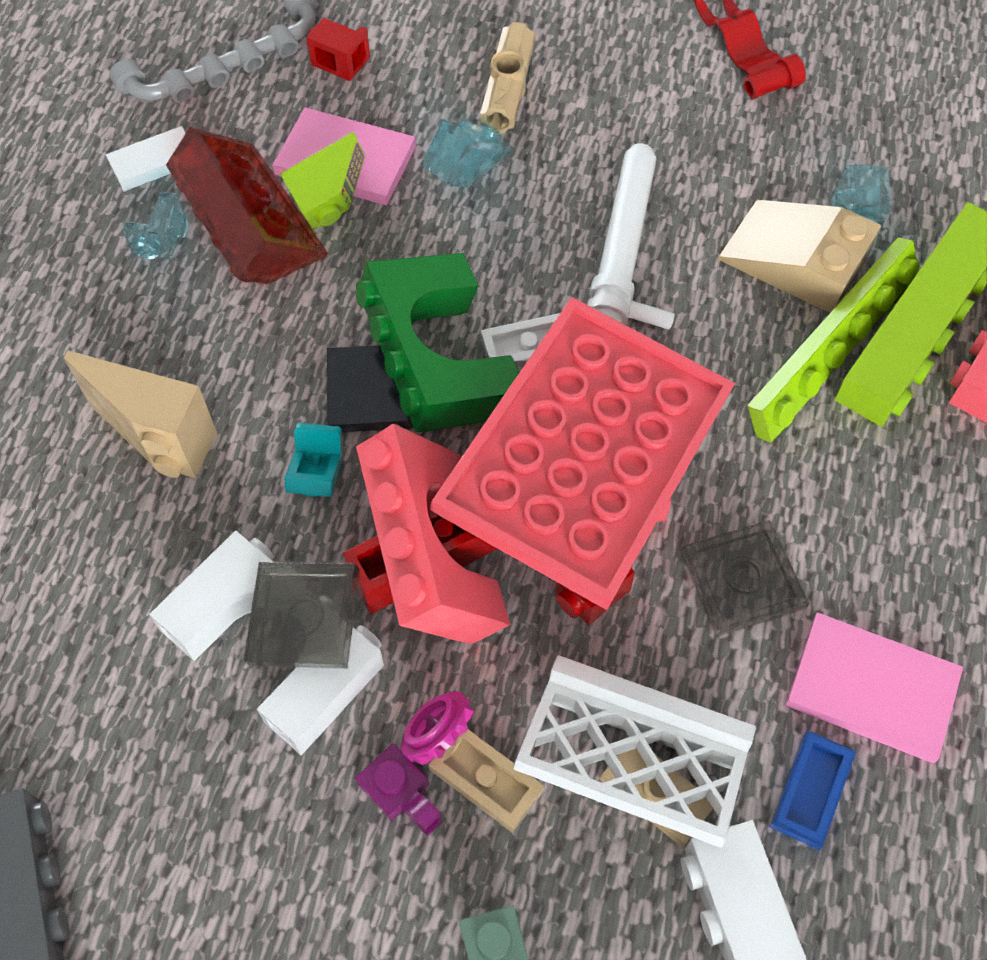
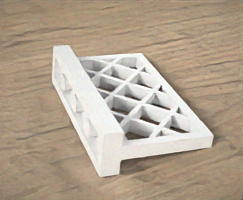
M558 655L551 670L547 687L516 758L514 770L722 848L727 837L747 753L753 742L756 726ZM553 704L575 712L579 719L558 725L550 711L551 705ZM545 724L547 730L541 731L543 725ZM608 724L626 731L629 738L609 744L598 726ZM587 730L597 748L576 755L566 737ZM554 741L564 760L550 764L532 757L531 754L534 747ZM657 742L676 750L679 756L660 763L648 744ZM637 749L647 768L627 774L616 755ZM605 760L615 779L604 783L590 779L583 767ZM706 760L731 769L729 776L712 782L699 762ZM687 767L699 787L679 793L667 774ZM655 778L667 798L658 802L646 800L641 797L635 785ZM725 791L724 797L722 798L719 792ZM707 798L718 815L716 825L695 818L687 804Z

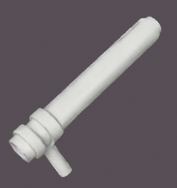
M638 143L628 149L624 155L599 273L592 281L589 293L590 299L587 305L624 325H627L629 318L669 330L674 320V313L632 301L635 290L632 278L656 165V156L652 148L646 144Z

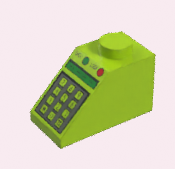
M354 132L349 133L280 173L312 229L335 223L342 213L350 208L365 159L363 149Z

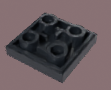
M380 345L327 348V425L339 426L342 432L384 430L392 424H396L404 429L414 428L410 417L406 416L401 409L400 393L394 379L389 378L387 375L385 357Z

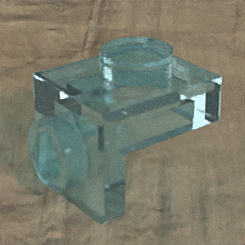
M160 192L149 225L125 222L122 231L131 252L146 259H154L156 257L173 258L179 237H185L187 234L188 215L186 212H183L177 193Z

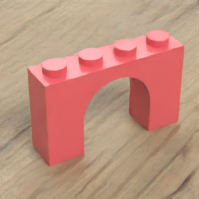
M396 424L390 425L356 446L399 626L467 644L476 643L510 626L498 580L469 571L459 565L439 541L428 515L433 498L462 455Z

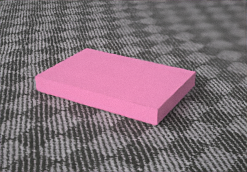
M304 107L272 166L274 174L281 176L280 173L349 133L354 132L363 149L365 159L353 196L388 205L416 148V138L411 135Z
M817 612L813 618L785 706L928 762L935 763L940 758L963 667Z

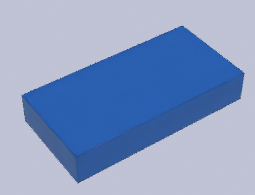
M807 730L801 740L769 827L820 850L825 842L856 751Z

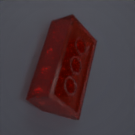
M189 127L167 162L166 167L175 179L178 189L184 193L193 207L195 216L201 220L207 229L212 243L221 251L228 262L231 273L238 280L247 283L270 284L327 256L328 252L254 144Z

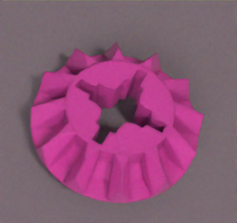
M453 691L436 696L426 702L413 715L405 729L401 744L402 753L412 763L418 762L421 765L429 763L434 757L437 759L442 758L445 750L450 746H456L457 738L468 729L466 723L473 714V710L469 706L470 701L461 692Z

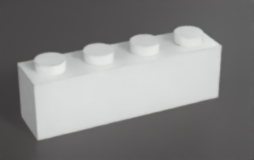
M753 820L730 826L722 848L696 838H691L684 849L687 856L681 858L683 874L692 891L699 889L706 911L700 912L705 936L711 946L719 945L723 959L807 960Z

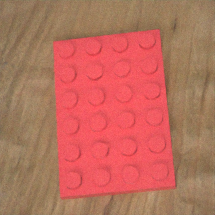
M571 297L433 498L430 511L608 610L735 383Z

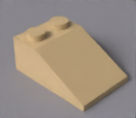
M756 200L719 255L718 260L831 313L844 298L867 260L882 225L843 207Z
M67 351L64 359L89 405L159 473L172 478H177L180 474L196 478L217 434L199 386Z

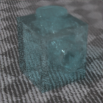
M845 165L839 185L833 190L831 206L843 207L882 225L879 230L881 232L891 208L888 167Z

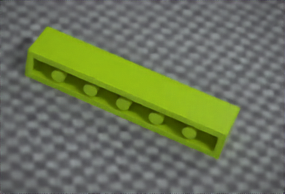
M970 202L966 203L844 378L835 401L881 427L884 426L891 414L898 417L902 415L914 393L908 391V388L912 382L919 386L922 385L935 362L928 358L932 352L939 355L943 353L955 334L954 331L949 329L952 322L958 325L963 323L975 303L968 298L972 293L980 296L987 286V211Z

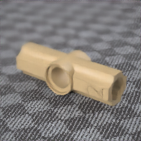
M512 22L511 25L502 29L497 52L491 59V75L480 113V123L487 126L490 132L504 134L506 130L514 128L520 101L525 94L526 76L535 43V32L531 31L526 23Z

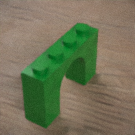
M463 253L367 261L361 281H358L356 284L358 305L366 311L370 321L372 339L374 342L379 343L385 357L387 375L389 378L394 379L400 393L401 409L406 416L410 417L416 433L486 422L520 373L512 355L466 361L446 358L425 346L413 330L412 324L419 320L455 316L468 312L479 285Z

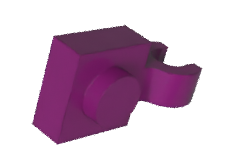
M394 743L354 778L358 786L390 821L403 810L427 837L443 823V820L439 817L441 813L421 794L430 785L428 778Z

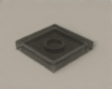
M771 520L681 547V556L716 637L807 609L809 606V601Z
M259 562L243 661L252 666L348 669L360 568L355 563Z

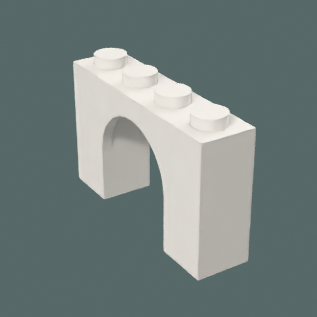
M234 531L149 615L160 632L193 661L234 621L248 613L271 609L283 611L297 618L306 627L308 633L305 653L298 666L257 708V711L270 729L302 755L384 666L379 649L382 644L366 627L360 625L355 629L343 619L345 613L332 599L325 595L318 599L307 590L309 584L298 571L290 566L283 570L272 561L275 557L264 543L257 538H253L249 542L240 533Z

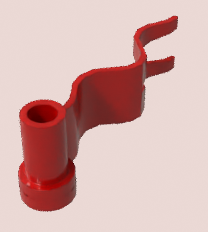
M693 0L707 26L716 25L720 28L729 57L737 68L744 70L748 75L744 78L743 84L745 91L752 100L785 87L788 90L805 82L806 71L801 58L795 53L782 58L779 54L771 51L762 38L758 19L751 9L740 10L733 0H722L728 17L719 19L712 14L704 0Z

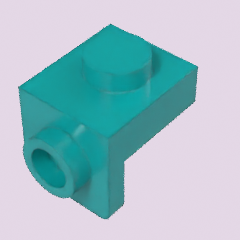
M297 423L294 429L295 452L284 477L285 493L304 494L309 497H332L343 464L342 429L339 426Z

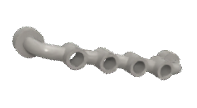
M284 0V6L291 17L299 21L289 27L284 24L276 25L269 31L268 36L254 42L251 39H243L234 46L233 51L219 57L216 54L205 55L197 66L186 71L172 69L158 83L144 84L145 74L138 63L132 59H124L114 64L109 73L110 79L116 89L122 94L130 93L132 96L146 101H155L171 95L176 103H181L194 96L195 90L193 85L206 80L210 87L216 88L228 82L230 78L228 70L241 65L245 72L251 73L262 68L265 62L263 55L276 50L281 58L295 54L299 48L297 41L307 36L311 28L315 26V11L318 2L317 0Z

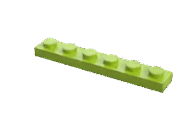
M898 237L747 405L754 431L758 438L772 443L780 432L792 423L795 415L807 401L818 393L821 385L835 369L841 367L845 358L855 346L867 337L870 329L882 315L892 308L895 300L910 285L919 272V262L916 260L913 240Z

